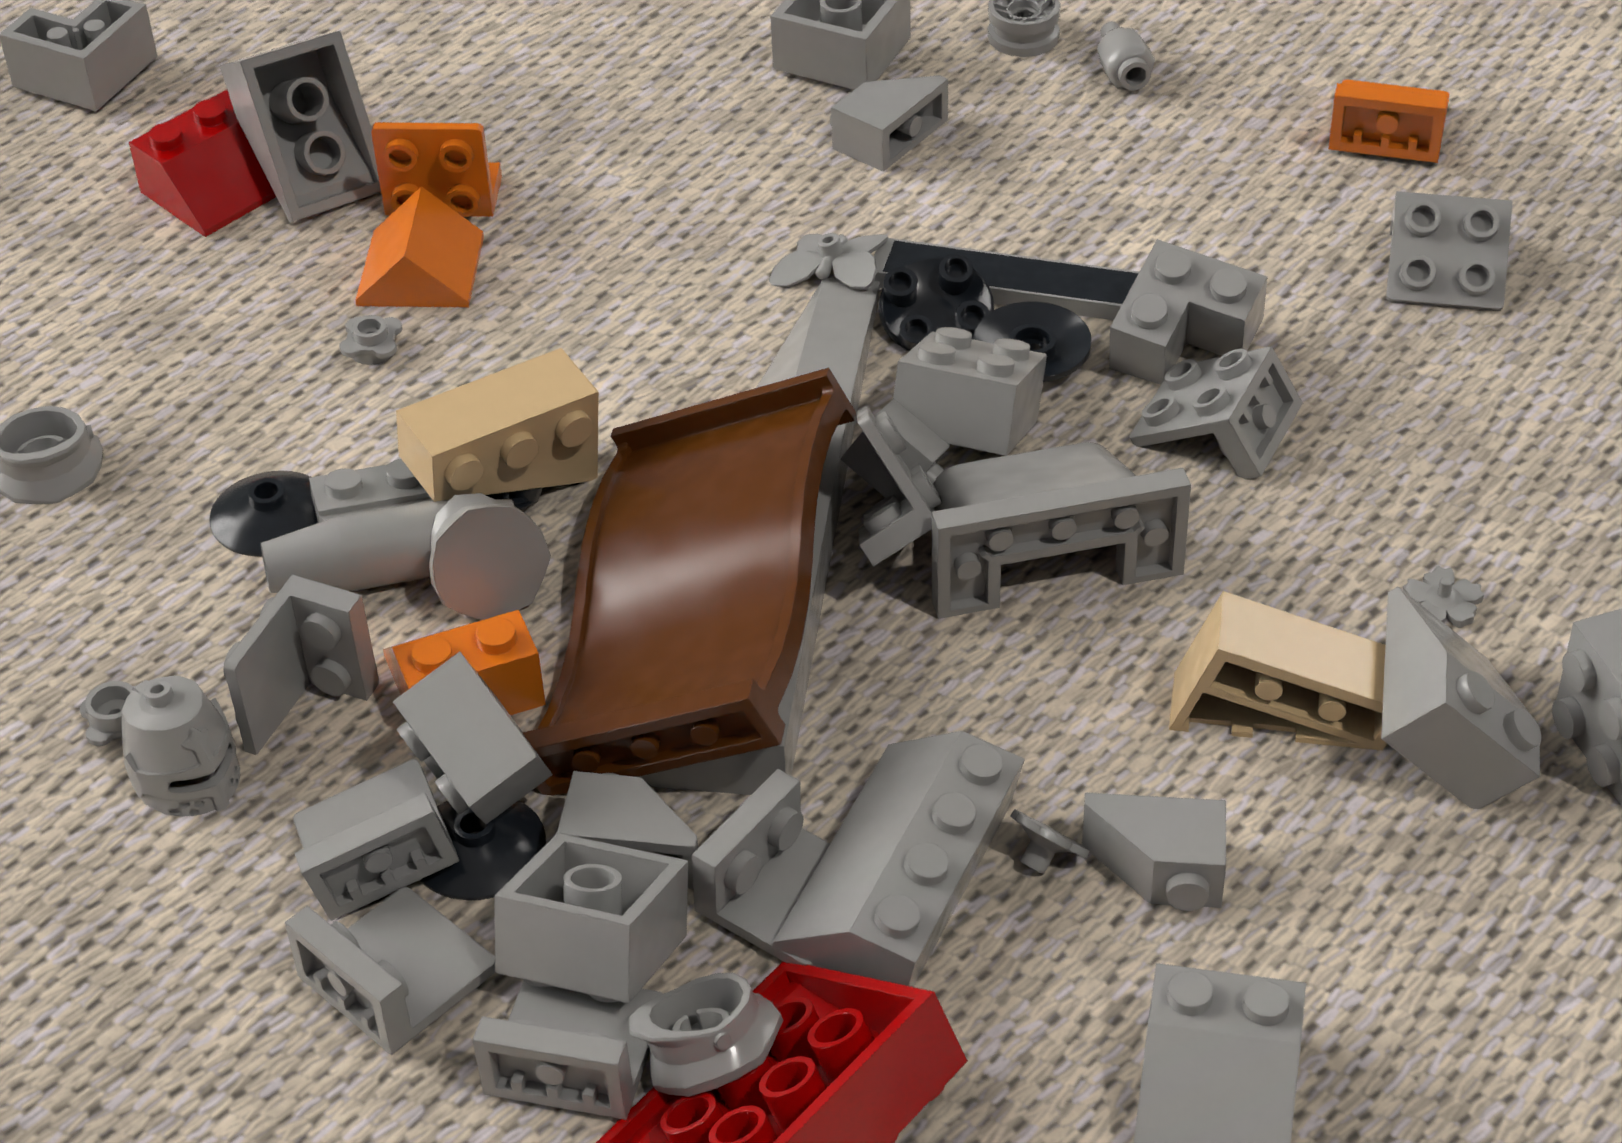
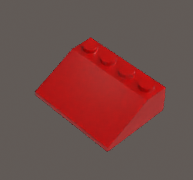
M783 961L753 990V993H759L772 1002L783 1018L775 1041L763 1064L721 1087L690 1097L668 1095L656 1091L653 1087L630 1109L626 1120L620 1119L596 1143H894L899 1133L930 1101L942 1093L945 1085L968 1061L934 991L812 965H799Z

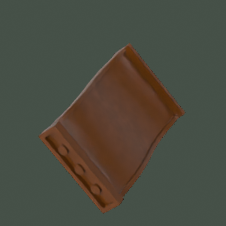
M829 367L613 428L610 437L617 446V453L602 477L590 508L581 544L569 642L560 678L548 710L538 729L522 733L553 774L536 787L542 795L555 796L568 793L573 771L600 774L614 773L622 776L640 777L781 745L786 724L778 713V707L792 677L804 634L810 599L817 499L823 466L837 426L853 422L856 417L855 409Z

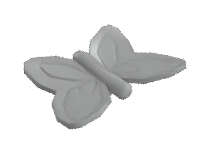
M836 233L804 235L797 242V251L784 256L774 266L769 282L772 286L789 288L809 279L815 272L819 279H827L833 268L836 279L849 288L868 289L873 285L877 273L876 260L871 253L888 241V235L860 236L848 241L845 235H838Z

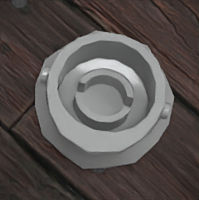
M55 406L32 408L14 414L0 424V494L14 503H59L91 485L102 467L103 447L99 437L93 434L91 424L86 425L79 414L67 408Z
M482 493L454 495L436 513L430 535L431 555L429 571L431 584L442 605L463 615L483 620L520 610L533 603L545 577L551 554L542 530L530 516L511 504H502Z
M715 973L697 978L648 1001L629 1016L630 1035L646 1041L650 1047V1073L653 1087L656 1091L668 1095L688 1097L721 1087L763 1064L783 1022L781 1013L772 1002L759 993H753L747 980L736 973Z

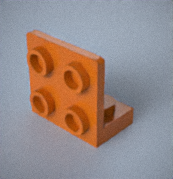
M1348 79L1343 80L1342 84L1337 83L1328 150L1438 163L1450 94L1447 91Z
M376 122L373 124L371 135L385 215L390 216L422 186L463 217L494 216L502 180L500 162H488L485 133L482 124Z

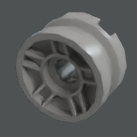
M989 0L988 17L990 23L988 26V39L990 44L997 51L1009 56L1030 57L1049 52L1057 45L1060 37L1058 25L1061 10L1060 1Z

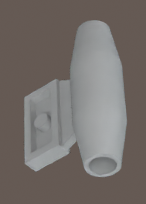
M402 459L394 460L386 465L357 470L338 469L327 475L309 478L311 496L318 519L317 524L261 543L264 569L270 593H278L292 574L350 592L429 578L430 535L436 513L449 500L434 502ZM495 499L502 504L514 506L511 499Z

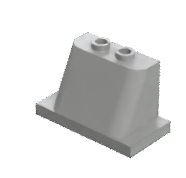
M1083 442L957 464L944 470L933 483L942 502L932 512V603L938 619L1000 608L1001 565L1117 544L1115 568L1122 585L1184 575L1191 483L1184 468L1136 476L1104 446L1094 442Z

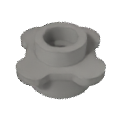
M377 315L354 317L346 322L347 338L339 345L342 355L353 358L361 364L375 365L389 360L396 353L395 337L402 332V323L399 319L394 317L383 319Z
M110 681L98 685L89 692L86 699L80 705V713L83 718L89 721L90 727L86 730L85 734L90 744L104 746L109 744L112 739L122 738V709L126 698L135 686L122 681Z

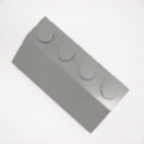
M964 731L888 744L773 941L771 950L779 954L785 952L813 963V966L914 987L1011 805L1025 759Z

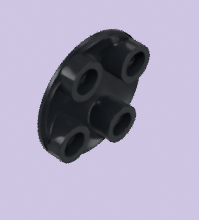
M950 254L944 258L921 259L904 267L891 269L885 275L884 287L879 299V317L884 330L897 345L907 351L914 348L932 331L936 332L938 328L953 327L969 331L973 339L978 323L994 310V299L987 282L973 269L971 260L960 254Z

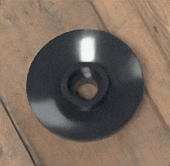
M1037 301L1012 303L993 310L978 323L973 338L974 340L994 343L997 339H1015L1029 344L1030 351L1047 354L1043 382L1063 378L1078 370L1090 355L1092 340L1088 326L1074 312L1055 304Z
M268 471L251 475L234 483L221 493L212 506L209 521L214 537L220 544L233 552L247 556L262 557V542L317 524L318 519L309 482L311 476L294 471Z
M519 800L488 824H485L470 808L459 815L452 805L446 801L438 805V808L460 861L424 877L420 881L435 893L452 899L470 901L493 898L546 845L544 826L538 815Z

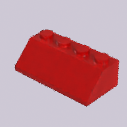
M228 90L210 99L198 102L193 108L165 123L155 125L147 133L129 142L140 192L204 237L209 236L276 198L237 120Z

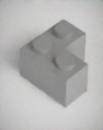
M95 0L74 19L29 8L0 33V42L13 87L94 111H98L158 57L147 6L144 3L133 0Z
M1157 239L1110 326L1109 369L1161 385L1165 381L1164 376L1166 372L1177 363L1186 344L1221 356L1235 349H1245L1247 351L1264 318L1268 276Z
M460 651L392 701L407 721L397 728V731L421 762L424 761L435 775L437 780L434 782L459 815L470 808L485 824H488L553 775L522 734V730Z

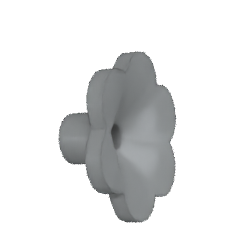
M1016 809L1013 810L1010 817L1022 826L1031 840L1020 862L1044 874L1056 853H1071L1085 859L1087 858L1090 850L1086 849L1083 845L1060 834L1044 823L1030 818Z

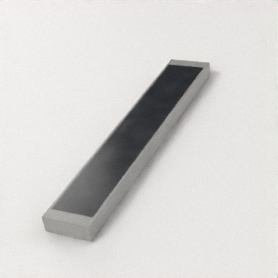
M888 238V241L878 248L874 255L877 267L874 281H880V288L884 287L885 275L891 269L904 267L921 259L944 258L950 254H960L971 260L973 269L987 282L993 295L994 304L1008 305L1027 301L1046 302L1064 307L1079 316L1108 320L1115 319L1139 274V271Z

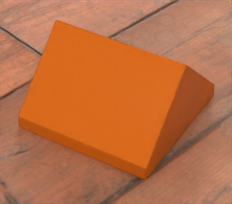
M421 186L373 231L356 296V306L469 307L484 239L483 231Z

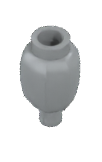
M1116 22L1105 23L1100 30L1102 39L1097 49L1100 63L1108 79L1116 88L1131 91L1143 88L1151 78L1155 62L1150 48L1133 28L1120 27Z

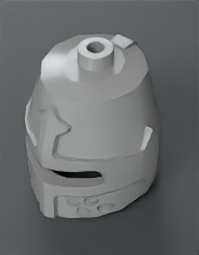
M179 675L159 677L149 681L144 680L133 687L122 709V742L126 771L138 797L142 799L144 804L163 814L172 816H196L214 810L218 812L226 809L230 804L229 799L234 795L240 781V764L227 719L216 698L209 700L194 680ZM220 765L217 773L209 780L200 784L169 787V784L173 781L195 779L212 774Z

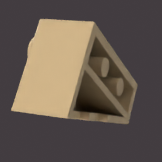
M559 348L396 410L399 457L434 502L450 500L454 495L476 493L489 495L589 482L598 478L599 392L564 350Z
M1223 591L1174 672L1169 730L1189 732V722L1232 726L1231 736L1248 738L1253 737V728L1296 732L1295 742L1383 751L1387 745L1381 739L1386 645Z

